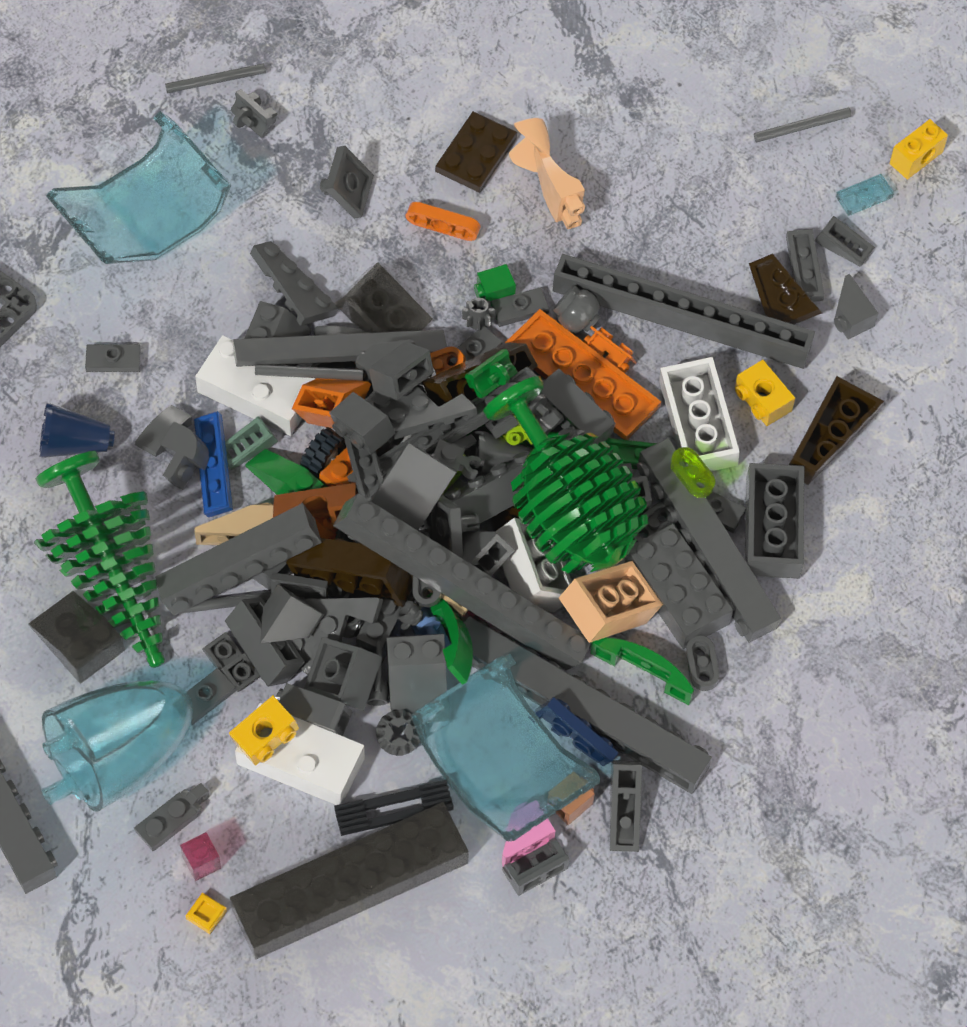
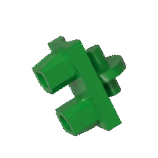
M502 349L467 373L465 378L469 387L475 390L477 397L483 398L500 385H506L510 378L518 372L510 361L508 350Z

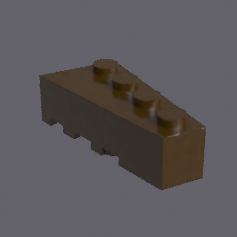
M507 342L432 376L421 383L430 399L440 407L461 394L469 401L475 399L477 394L474 389L469 387L465 375L502 349L508 350L510 361L517 372L527 366L533 370L538 365L527 344Z
M836 376L789 465L804 466L805 484L809 485L874 418L884 401Z
M321 538L322 543L288 559L286 562L294 576L328 581V587L331 586V583H335L339 588L353 594L356 589L365 591L370 594V598L394 599V605L404 607L413 586L412 574L362 543L347 542L340 538H335L334 540Z

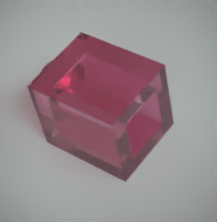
M207 832L180 845L182 857L195 881L221 869L220 857Z

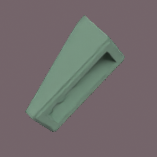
M259 416L225 441L228 467L231 470L278 442ZM259 432L263 434L260 439L256 435ZM250 437L254 441L252 445H250L247 441V439H249ZM240 443L246 448L243 452L237 446ZM232 448L237 454L235 458L231 457L228 452L229 449Z

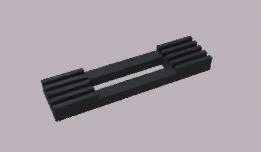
M447 780L421 785L419 788L372 799H360L334 805L340 834L344 836L454 810V805ZM421 798L423 805L421 807L367 819V810Z

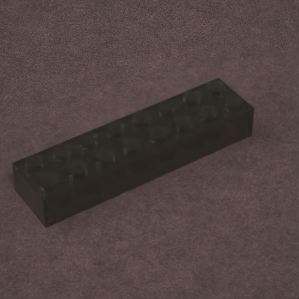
M444 802L231 896V908L256 960L468 864L469 851Z

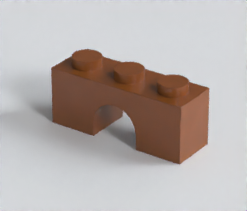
M356 483L274 495L273 518L303 503L314 518L328 517L331 519L332 525H334L344 503L359 494Z

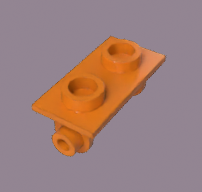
M592 326L590 327L594 334L592 336L587 335L583 342L603 356L605 352H608L609 354L605 359L624 373L630 368L628 365L629 361H632L634 364L637 363L632 357L634 352L623 343L617 346L611 341L613 336L602 327L599 331Z

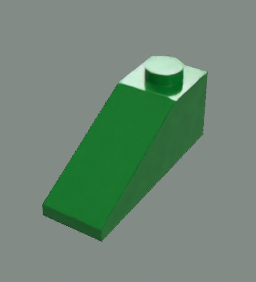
M267 449L261 451L245 465L276 495L324 488V484L305 467Z

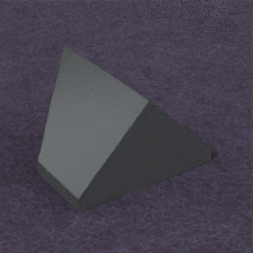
M278 584L263 607L260 644L309 638L324 614Z

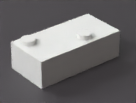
M223 335L195 376L198 393L253 419L259 416L266 425L289 436H292L302 420L292 410L298 393L303 384L315 379L255 375V366L236 367L233 340Z
M713 357L660 368L659 383L679 455L690 473L697 475L738 466L740 452Z
M294 716L292 717L299 727L295 737L288 743L279 745L274 750L272 757L266 762H259L255 766L237 746L235 755L238 765L334 805L343 804L365 759L363 744ZM263 729L259 737H268L273 729Z

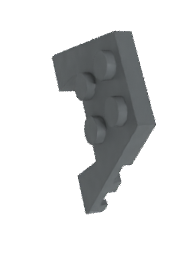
M415 386L398 400L375 391L365 399L388 416L395 431V434L392 436L394 439L429 430L428 426L442 422L444 425L454 423V418L467 415V418H471L477 415L476 407L463 394L438 407L418 386Z
M302 599L324 614L309 638L290 640L305 662L299 669L309 675L322 637L338 642L342 641L349 616L370 623H376L383 599Z

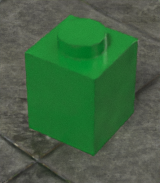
M507 264L477 273V284H474L476 297L492 301L515 294L516 284Z

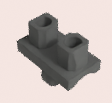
M242 89L236 91V100L231 107V111L235 115L233 119L234 125L238 128L246 125L261 138L267 136L269 126L276 122L277 112L272 107L263 109L260 106V96L255 92L246 94Z
M539 394L528 404L546 435L564 421V416L548 402V398L544 394Z

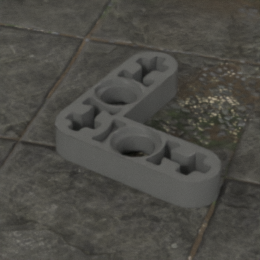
M0 271V287L6 285L10 286L12 290L8 294H0V304L3 305L0 308V321L5 317H10L14 322L7 327L0 325V347L37 310L35 296L2 271ZM18 300H20L22 303H27L29 301V305H22L20 307Z

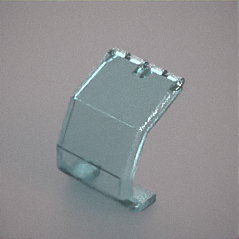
M161 111L153 118L162 128L156 144L142 159L100 185L53 188L46 195L85 243L90 246L96 256L105 264L155 261L201 232L221 212L230 191L231 184L180 126Z
M505 654L494 659L471 674L465 684L462 685L459 682L410 715L420 743L466 808L472 815L508 842L515 841L530 831L532 827L539 825L555 814L557 810H561L581 794L586 793L600 783L598 772L564 749L527 704L515 684L510 669L511 666L516 664L511 654Z

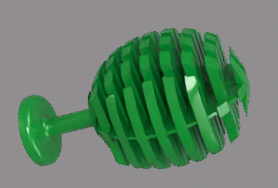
M539 376L527 378L503 391L489 402L483 410L487 419L492 421L505 418L514 413L535 447L525 459L526 461L523 465L525 468L511 482L512 492L518 491L512 499L514 508L521 509L518 512L521 523H524V525L529 524L526 528L527 534L530 538L537 539L535 546L540 552H548L545 557L551 564L572 559L561 569L567 574L573 573L575 570H581L589 564L592 565L591 567H594L590 572L611 568L630 553L637 540H633V538L648 525L647 514L639 518L637 517L647 507L645 498H642V496L637 497L641 490L638 483L630 481L633 475L629 467L622 466L624 460L619 454L612 453L613 447L608 442L590 445L598 437L593 433H585L583 436L573 437L570 441L564 440L570 433L548 438L528 406L542 392L544 383Z

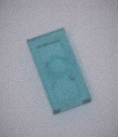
M879 174L838 191L836 198L846 214L850 216L893 198L894 192L883 175Z

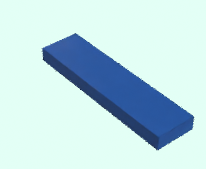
M218 411L194 419L195 434L206 444L209 452L206 469L199 468L204 514L208 518L233 510L222 414Z

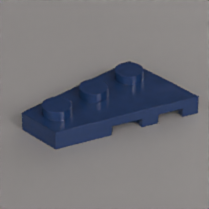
M551 698L539 706L531 715L538 722L541 718L549 722L552 726L551 731L558 736L562 735L572 738V743L578 750L602 766L612 762L618 755L610 740L603 736H598L591 730L592 726L583 718L576 717L570 711L568 704L560 699Z

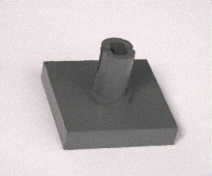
M340 146L336 149L328 179L321 180L320 189L325 195L330 194L354 219L361 218L374 175L346 146Z
M441 495L429 513L430 526L432 527L430 539L463 559L462 533L479 530L480 525L475 524L479 523L478 515L472 513L461 516V508L443 495Z

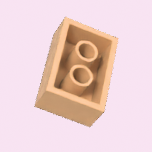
M633 561L575 578L559 597V600L589 643L647 624L663 605Z

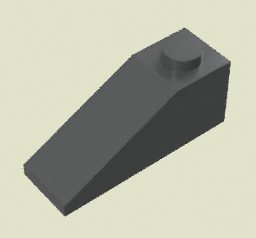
M613 760L611 762L610 851L639 852L642 764L640 761Z

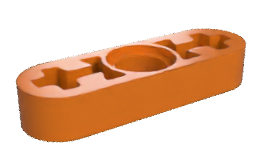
M412 202L405 215L406 219L413 225L467 241H474L481 228L480 223L471 217L421 202Z

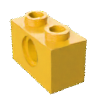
M929 119L894 146L889 164L908 180L943 153L948 134Z
M764 360L759 361L737 375L735 384L737 396L742 401L745 400L755 418L762 420L766 426L792 412L795 397ZM758 393H765L767 396H761Z
M271 696L232 729L229 735L239 749L256 766L259 762L263 763L270 759L274 754V750L279 745L291 741L299 727L289 712L274 696ZM263 729H273L268 737H259Z

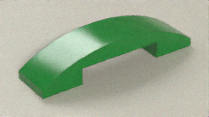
M441 598L438 604L430 608L432 614L439 618L446 630L448 629L452 644L442 649L447 668L463 685L468 681L472 668L473 646L471 636L461 618Z
M602 638L591 643V655L614 667L619 658L665 681L664 693L688 706L690 705L694 689L686 677L661 655L639 644L616 638Z

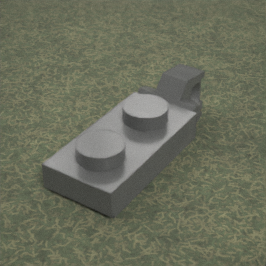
M202 783L194 787L190 792L184 789L134 827L135 832L152 851H155L198 817V813L203 809L200 804L210 797L209 791Z

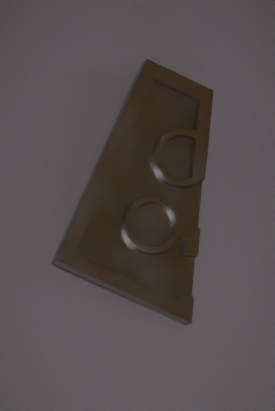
M773 253L749 263L767 317L795 325L822 314Z

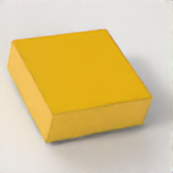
M202 892L185 917L194 925L211 934L227 912V908Z

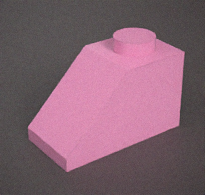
M538 802L532 806L524 805L515 811L502 854L503 866L509 862L513 863L546 845L550 839L555 837L556 831Z

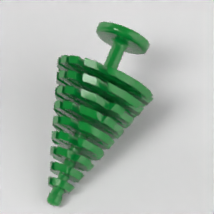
M88 451L65 459L44 470L35 479L42 488H51L65 483L79 514L74 515V519H67L57 524L58 529H49L41 535L43 539H36L34 544L43 552L49 550L52 552V554L46 555L52 563H63L61 565L62 569L59 571L65 577H70L76 573H85V575H77L71 580V584L78 590L93 586L94 590H87L83 594L89 602L99 601L107 598L109 594L117 593L118 596H111L104 600L102 605H97L95 609L101 615H105L117 609L125 608V611L112 616V619L107 622L113 628L131 622L132 626L123 630L120 635L126 641L139 636L141 641L134 644L132 648L137 653L145 652L149 666L157 668L165 662V658L157 646L163 642V635L158 633L151 636L149 631L161 625V617L156 615L145 619L143 615L156 610L159 607V599L155 597L146 602L137 603L136 601L142 600L151 595V592L156 591L157 580L143 582L138 587L130 586L144 581L147 575H153L156 572L154 562L141 564L140 561L148 560L154 554L152 544H147L143 547L135 546L145 544L150 540L151 536L149 526L140 529L146 525L145 520H150L149 511L147 509L141 510L140 506L147 505V493L144 491L120 496L122 501L109 500L94 506L81 475L97 466L100 461L98 453L96 451ZM69 558H76L77 560H67V559H69Z

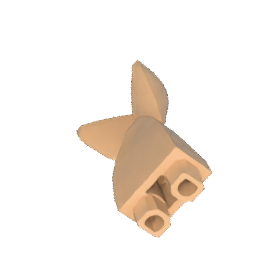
M530 118L514 123V127L525 138L509 152L511 161L519 167L538 172L543 197L555 222L563 220L568 230L580 226L582 219L579 214L585 210L583 203L585 189L579 179L567 174L551 158L549 134L544 120L541 118Z

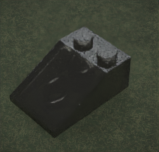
M379 262L369 267L334 303L352 323L360 329L371 333L422 331L433 320Z
M74 591L28 623L30 628L80 684L125 651L122 636L103 615Z

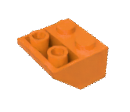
M316 378L302 385L292 410L308 424L333 429L332 425L334 422L329 412L352 392L365 400L371 384L361 380Z

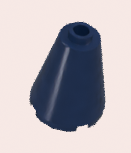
M46 403L44 416L46 417L42 424L39 457L78 455L88 451H96L97 453L107 452L108 447H113L115 431L110 430L109 424L63 407Z

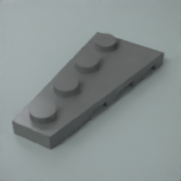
M269 241L253 246L250 252L251 256L265 276L273 279L274 283L272 286L276 292L283 293L287 299L285 305L290 311L296 312L298 315L296 320L300 326L336 315L339 307L276 244Z

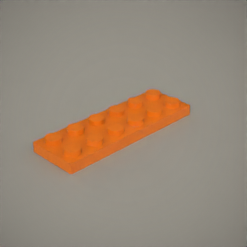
M541 309L505 342L527 344L538 365L533 370L543 378L547 379L558 369L564 374H569L583 392L589 393L602 410H606L612 415L616 423L613 432L624 440H628L661 407L662 401Z

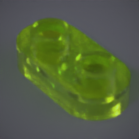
M681 447L675 450L670 461L672 471L691 495L698 498L709 496L715 486V477L693 449ZM683 461L686 462L688 466L682 467L679 463ZM696 483H703L705 487L699 488L696 486Z

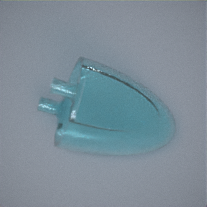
M130 681L81 694L44 711L42 715V728L46 742L42 746L48 758L54 760L63 779L42 789L44 799L48 800L47 803L49 805H53L60 799L72 794L80 801L83 799L89 809L98 812L132 791L160 768L183 741L193 718V703L189 694L181 687L165 681Z

